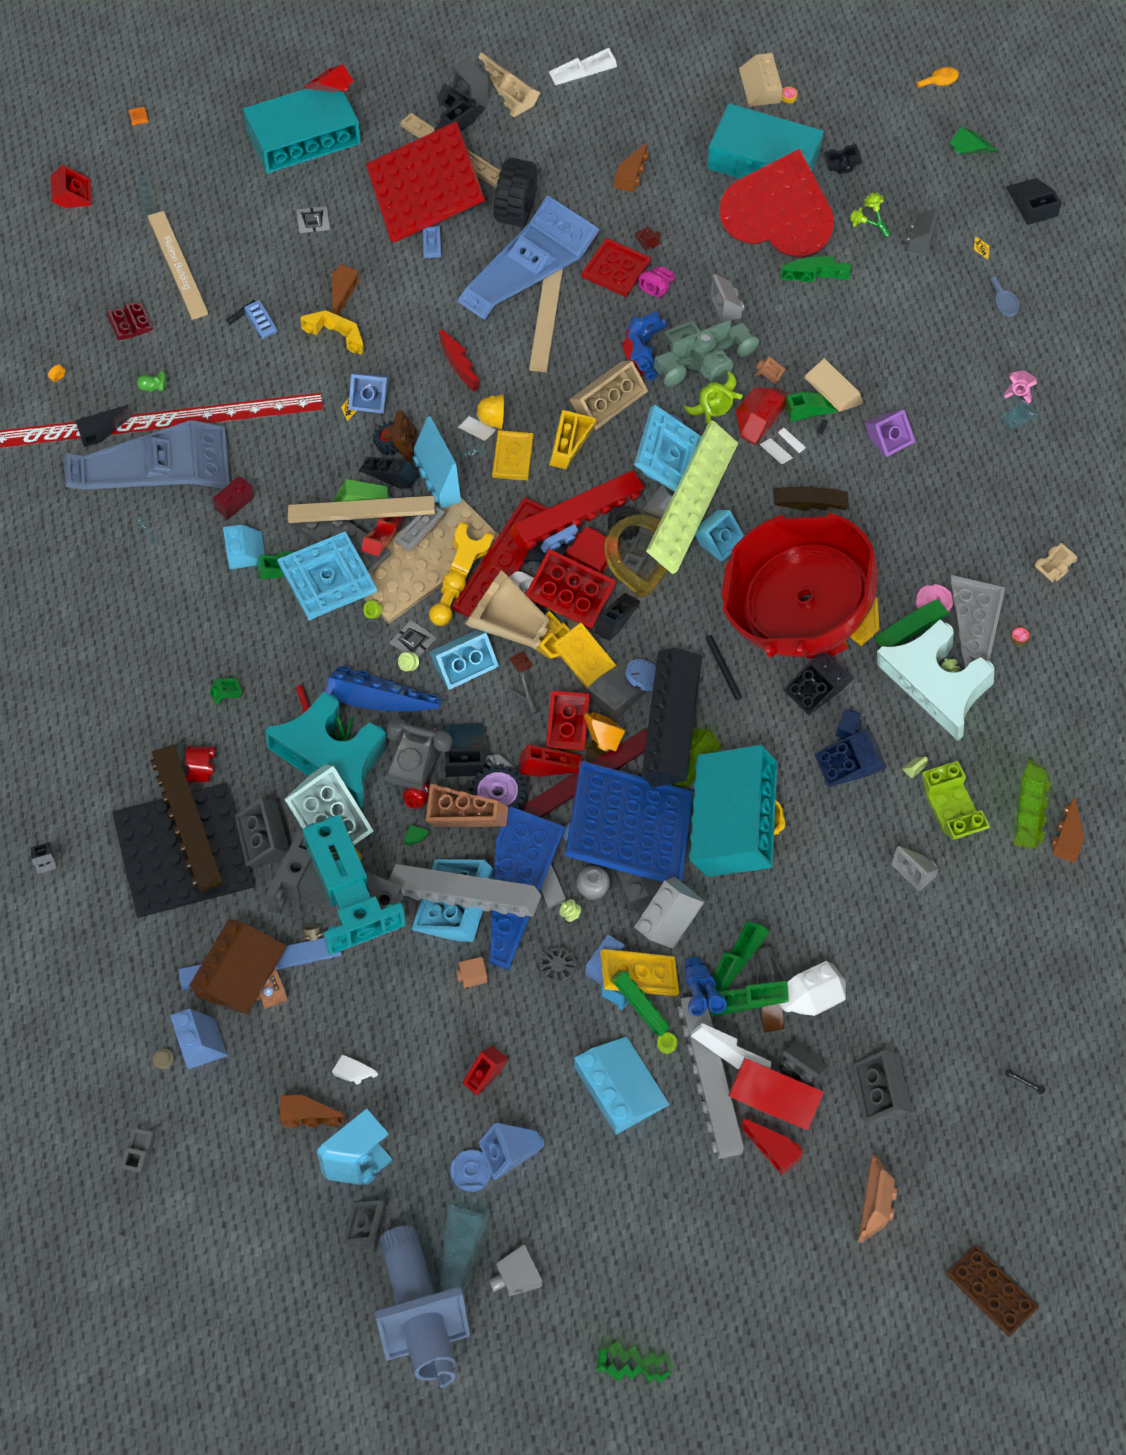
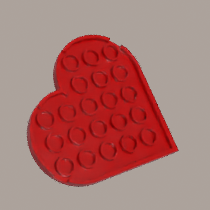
M800 148L734 182L725 191L720 202V219L724 229L732 238L748 244H760L770 241L777 251L795 258L809 257L822 250L829 242L834 228L832 210Z

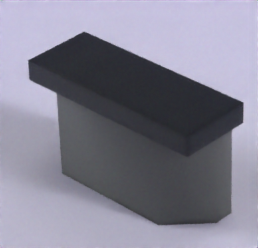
M822 419L817 430L819 438H822L826 431L827 420Z

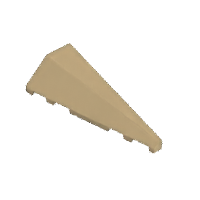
M480 53L478 58L483 60L485 70L490 72L492 83L499 95L505 99V106L511 110L510 115L515 117L532 108L540 92L486 54Z

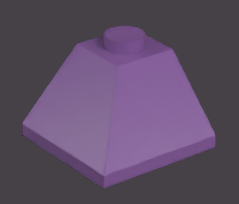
M904 409L881 414L865 422L869 438L885 457L915 442Z

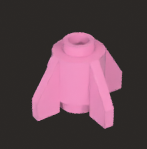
M1027 371L1010 373L1009 378L1012 380V383L1004 393L1005 398L1015 393L1018 396H1023L1027 403H1030L1032 400L1030 387L1037 384L1036 377Z

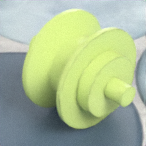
M405 652L399 656L398 665L403 671H413L419 665V658L413 652Z
M945 658L940 666L943 670L951 673L960 672L961 670L959 666H955L957 664L956 659Z
M570 899L561 904L559 913L568 922L579 918L581 906Z

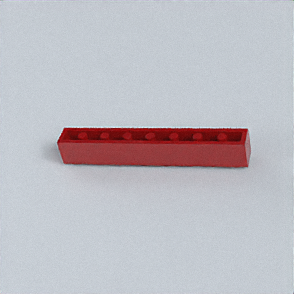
M632 470L513 524L509 534L520 551L526 548L528 550L532 549L537 543L541 541L544 543L545 539L574 524L576 527H579L582 522H590L600 514L605 515L615 507L624 506L630 500L632 502L636 501L641 497L645 487Z

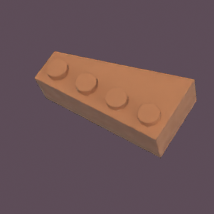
M430 783L426 822L433 826L496 827L507 825L508 807L501 802Z

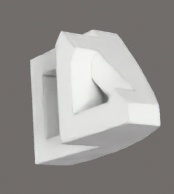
M344 1055L340 1057L332 1070L335 1076L350 1082L354 1081L356 1085L362 1083L361 1080L370 1076L374 1078L378 1075L374 1069Z

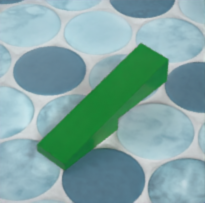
M747 921L731 953L724 952L712 976L716 983L715 989L718 992L727 990L770 932L765 927Z
M788 982L746 985V989L720 991L719 993L724 996L727 1006L721 1013H712L710 1009L709 1013L711 1017H717L789 1002Z

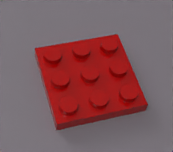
M606 238L582 271L581 277L627 298L638 282L639 275L645 272L650 265L651 258Z

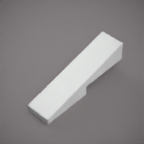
M607 48L582 61L576 58L549 71V74L554 84L558 85L615 68L617 64L610 49Z
M703 1023L691 1032V1037L738 1070L744 1058L771 1068V1061L736 1046L737 1039Z

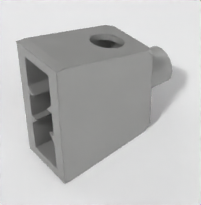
M525 1245L496 1264L498 1276L488 1280L493 1292L505 1287L508 1296L542 1287V1279Z

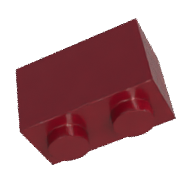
M238 476L213 497L215 510L229 520L254 498L252 485L241 476Z

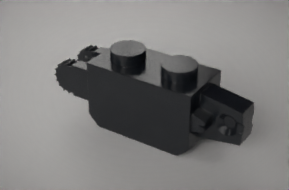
M471 99L468 102L461 100L442 113L440 122L434 128V131L455 121L458 123L460 131L475 122V117L483 112L484 107L481 104L476 106L477 101L475 99Z

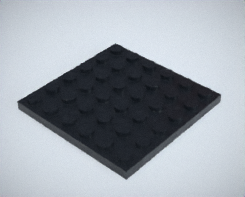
M227 783L191 792L223 883L222 886L201 893L198 886H193L190 877L194 875L192 869H187L184 860L188 858L186 852L182 853L179 842L182 839L180 836L176 837L173 825L176 824L175 819L170 820L167 811L170 808L169 802L165 803L164 799L112 812L137 918L254 888L249 866H246L235 819V811Z

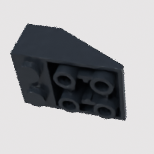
M1038 178L1006 186L1027 225L1058 217L1062 204L1055 190Z
M827 652L816 655L783 691L810 716L839 694L854 678Z
M483 723L445 725V731L452 737L451 749L445 752L446 777L476 776L478 772L483 773Z

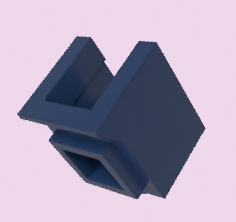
M846 709L837 727L836 737L845 739L857 733L862 723L861 715L856 711Z

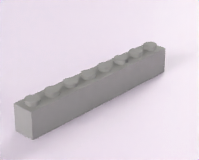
M395 864L389 881L402 886L404 896L415 900L427 899L433 903L439 901L451 906L455 904L462 905L469 909L476 907L483 911L494 910L501 914L513 913L519 917H533L541 898V894L533 885Z
M692 997L681 998L680 1006H677L678 1016L683 1018L684 1021L682 1032L684 1037H688L687 1052L689 1056L693 1057L694 1063H691L693 1075L698 1077L699 1082H696L698 1095L702 1094L703 1097L701 1108L703 1114H707L706 1129L708 1134H712V1152L717 1154L718 1159L742 1155L744 1147L732 1099L728 1096L729 1088L721 1057L691 1037V1032L702 1023L713 1028L708 1005L703 1015L694 1017L688 1010V1003Z

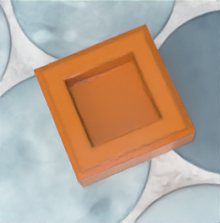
M145 107L129 110L132 125L148 123Z

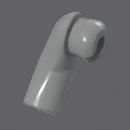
M499 754L488 755L484 760L488 767L502 765L503 768L509 766L511 770L514 768L508 760Z

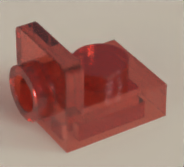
M648 226L636 232L635 238L646 251L660 244L661 234L659 231L654 233Z

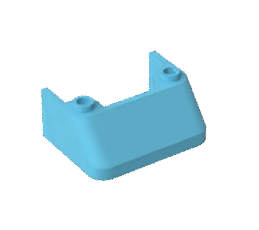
M368 1109L360 1113L317 1150L321 1172L327 1180L368 1185L375 1179V1175L393 1161L379 1144L389 1133Z

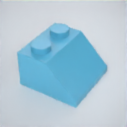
M716 510L699 525L695 536L703 548L722 562L732 553V549L744 537V534L730 510Z
M242 524L223 527L229 568L236 569L256 566L259 556L265 555L262 532Z

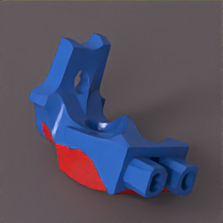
M657 311L644 317H633L632 322L625 330L626 339L622 343L627 359L633 361L635 367L648 381L656 378L658 375L653 367L654 358L652 351L654 347L647 346L646 343L651 340L653 334L667 327L668 324L666 319L659 318Z

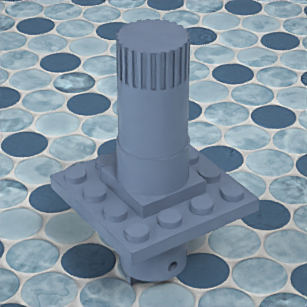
M397 1226L383 1233L379 1241L396 1304L392 1307L385 1306L378 1311H374L385 1359L389 1361L410 1355L416 1378L420 1380L438 1379L440 1388L451 1384L456 1375V1361L450 1342L470 1337L461 1287L447 1288L440 1293L435 1292L417 1230L414 1227L412 1228V1226Z

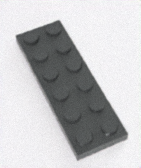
M311 496V497H310L305 503H303V504L321 503V502ZM347 520L288 523L315 543L346 531L369 574L391 555V551L387 547L384 548L379 556L361 551L364 537L367 534Z

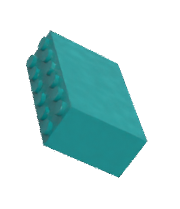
M304 89L243 108L246 132L266 173L360 144L359 121L344 92L341 91L327 92Z
M728 103L709 145L707 169L724 173L728 176L743 178L800 148L813 173L821 154L824 131Z
M763 745L697 755V763L695 764L696 780L694 781L695 798H693L694 814L691 818L693 828L690 834L691 851L689 852V859L706 877L772 868L778 762Z

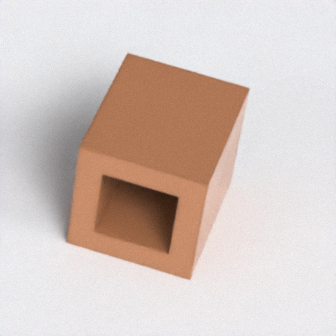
M482 957L458 962L459 970H456L458 982H462L464 988L487 983V973Z

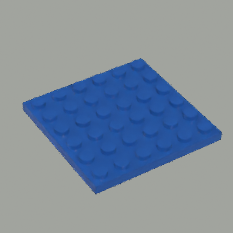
M581 761L565 856L660 882L673 877L682 882L693 791L669 784L652 788L643 777Z

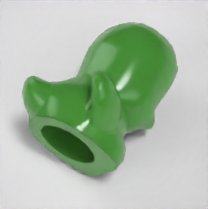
M162 370L156 376L144 374L137 379V386L142 391L152 393L155 390L161 392L166 390L167 377Z

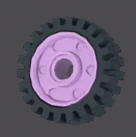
M493 765L490 766V770L484 768L483 773L478 772L476 774L477 778L474 777L472 779L469 794L497 800L506 805L508 810L510 806L519 810H523V807H525L527 801L526 784L521 774H517L515 769L511 770L509 766L503 768L502 765H498V768H495ZM496 793H502L500 796H495Z

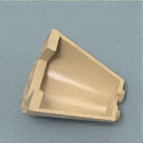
M500 571L469 616L465 625L536 649L541 642L539 637L542 638L548 630L546 625L549 619L503 571Z

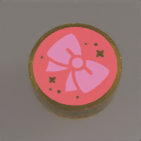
M1024 627L1014 628L1010 635L1012 643L1017 646L1026 645L1030 638L1029 631Z

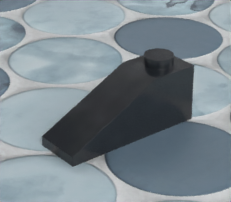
M624 593L600 614L594 633L600 635L603 639L612 640L626 624L641 601Z

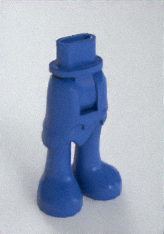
M699 957L686 959V965L684 966L685 980L692 992V998L688 1003L689 1013L694 1017L705 1013L707 1001L702 992L707 994L708 1006L712 1013L718 1014L723 1012L727 1006L726 1000L715 989L716 983L705 963Z

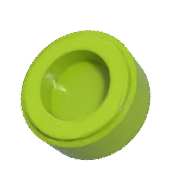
M375 600L367 601L363 607L364 615L369 619L379 618L382 614L380 602Z
M665 1032L662 1036H659L657 1039L659 1051L665 1054L674 1052L677 1048L676 1036L670 1032Z

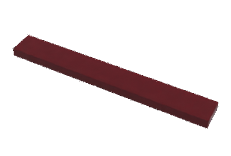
M643 729L618 745L616 751L610 750L591 763L614 770L620 769L645 752L647 731ZM578 772L526 803L522 811L542 818L574 798Z

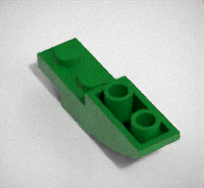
M829 256L803 258L783 265L780 279L815 282V277L837 278L839 280L849 279L851 263L834 262V257Z

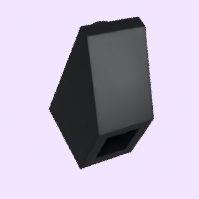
M446 83L443 84L437 96L439 103L447 109L461 100L466 102L470 100Z

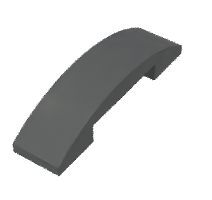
M648 514L645 515L639 527V532L629 552L626 553L620 568L635 573L641 570L649 556L646 550L661 521L660 518Z

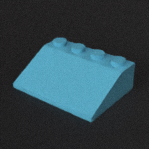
M431 416L427 417L414 447L415 456L412 458L415 467H419L421 478L426 480L427 490H431V495L435 497V503H438L440 509L461 502L457 466Z
M435 859L431 869L488 879L494 878V869L485 860ZM421 899L412 930L453 941L473 942L483 910L476 907L469 909L457 904L451 906L439 901L433 903L427 899Z
M627 1036L594 1047L574 1058V1068L615 1134L624 1131L669 1105V1102Z

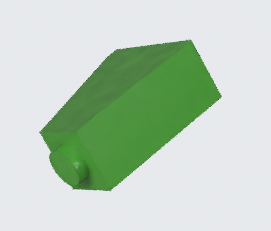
M346 479L333 498V502L390 499V495L387 492V486Z

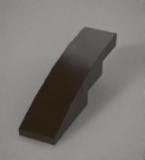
M778 487L773 489L774 505L802 511H808L809 508L827 511L829 507L847 510L849 507L848 493L846 491L817 487Z

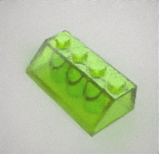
M1028 760L1022 775L1013 845L1037 849L1039 843H1043L1044 832L1041 829L1046 823L1047 815L1043 813L1044 809H1047L1049 798L1046 797V792H1049L1051 781L1048 780V772L1033 760Z

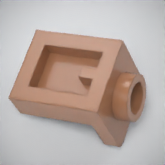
M769 356L764 361L761 359L755 366L757 370L754 375L757 377L762 374L772 383L776 384L785 368Z

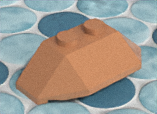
M872 1155L870 1160L858 1242L865 1241L886 1227L889 1220H893L894 1208L891 1207V1202L896 1199L897 1187H894L895 1179L877 1155Z

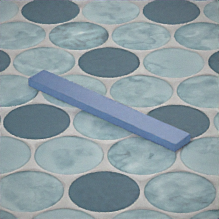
M325 938L288 945L275 969L278 970L342 956V953L340 951L329 956ZM201 964L178 969L182 990L190 989L189 984Z

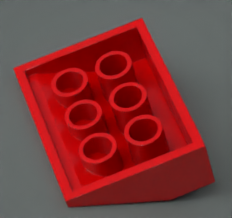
M549 549L525 595L531 601L592 629L615 588L616 580Z

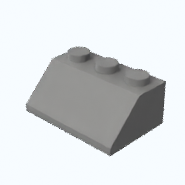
M676 877L667 879L663 882L634 928L649 940L673 949L705 901Z

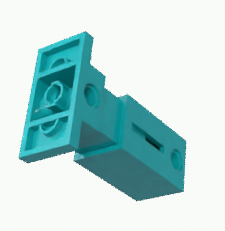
M340 815L330 816L322 822L311 823L302 829L305 847L330 906H336L338 910L339 927L333 926L326 932H323L329 956L405 927L404 909L401 903L390 904L381 910L376 896L370 897L366 873Z

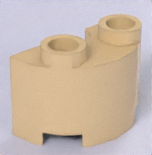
M1061 543L1049 550L1047 558H1040L1035 563V568L1052 583L1054 579L1058 581L1069 571L1068 566L1076 562L1077 556Z

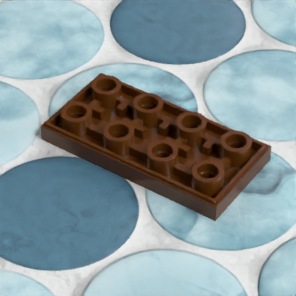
M977 1245L969 1250L946 1273V1276L1008 1337L1039 1308Z

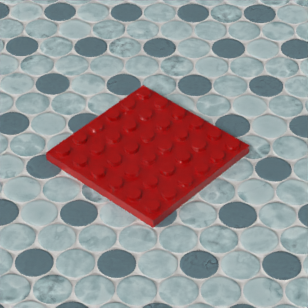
M456 121L366 163L392 243L485 201L462 133Z

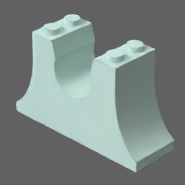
M939 620L922 636L912 642L896 647L882 646L877 651V665L958 741L963 737L964 719L968 710L994 684L995 669L990 661H985L980 657L970 662L960 672L951 673L943 670L938 663L952 649L954 632L948 623Z

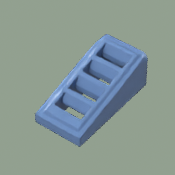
M259 300L244 308L246 317L262 339L278 332Z

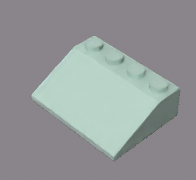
M325 764L309 775L284 799L302 829L311 823H319L330 816L340 815L353 846L373 832L370 824L332 765Z

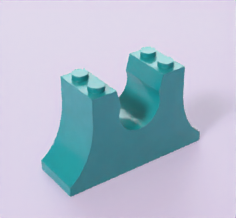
M323 692L313 705L298 718L282 725L269 726L265 735L268 750L307 776L325 764L334 766L358 807L361 809L364 806L363 785L370 769L386 751V732L381 726H375L370 722L361 728L358 734L351 740L337 741L332 739L329 735L338 726L336 716L340 717L339 701L335 696Z

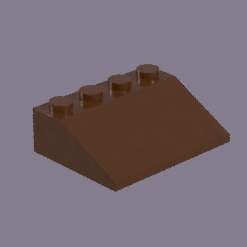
M229 918L189 986L197 998L248 1015L287 946L245 923Z

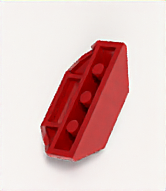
M754 387L735 412L740 437L756 445L785 409L786 397L790 394L780 388Z

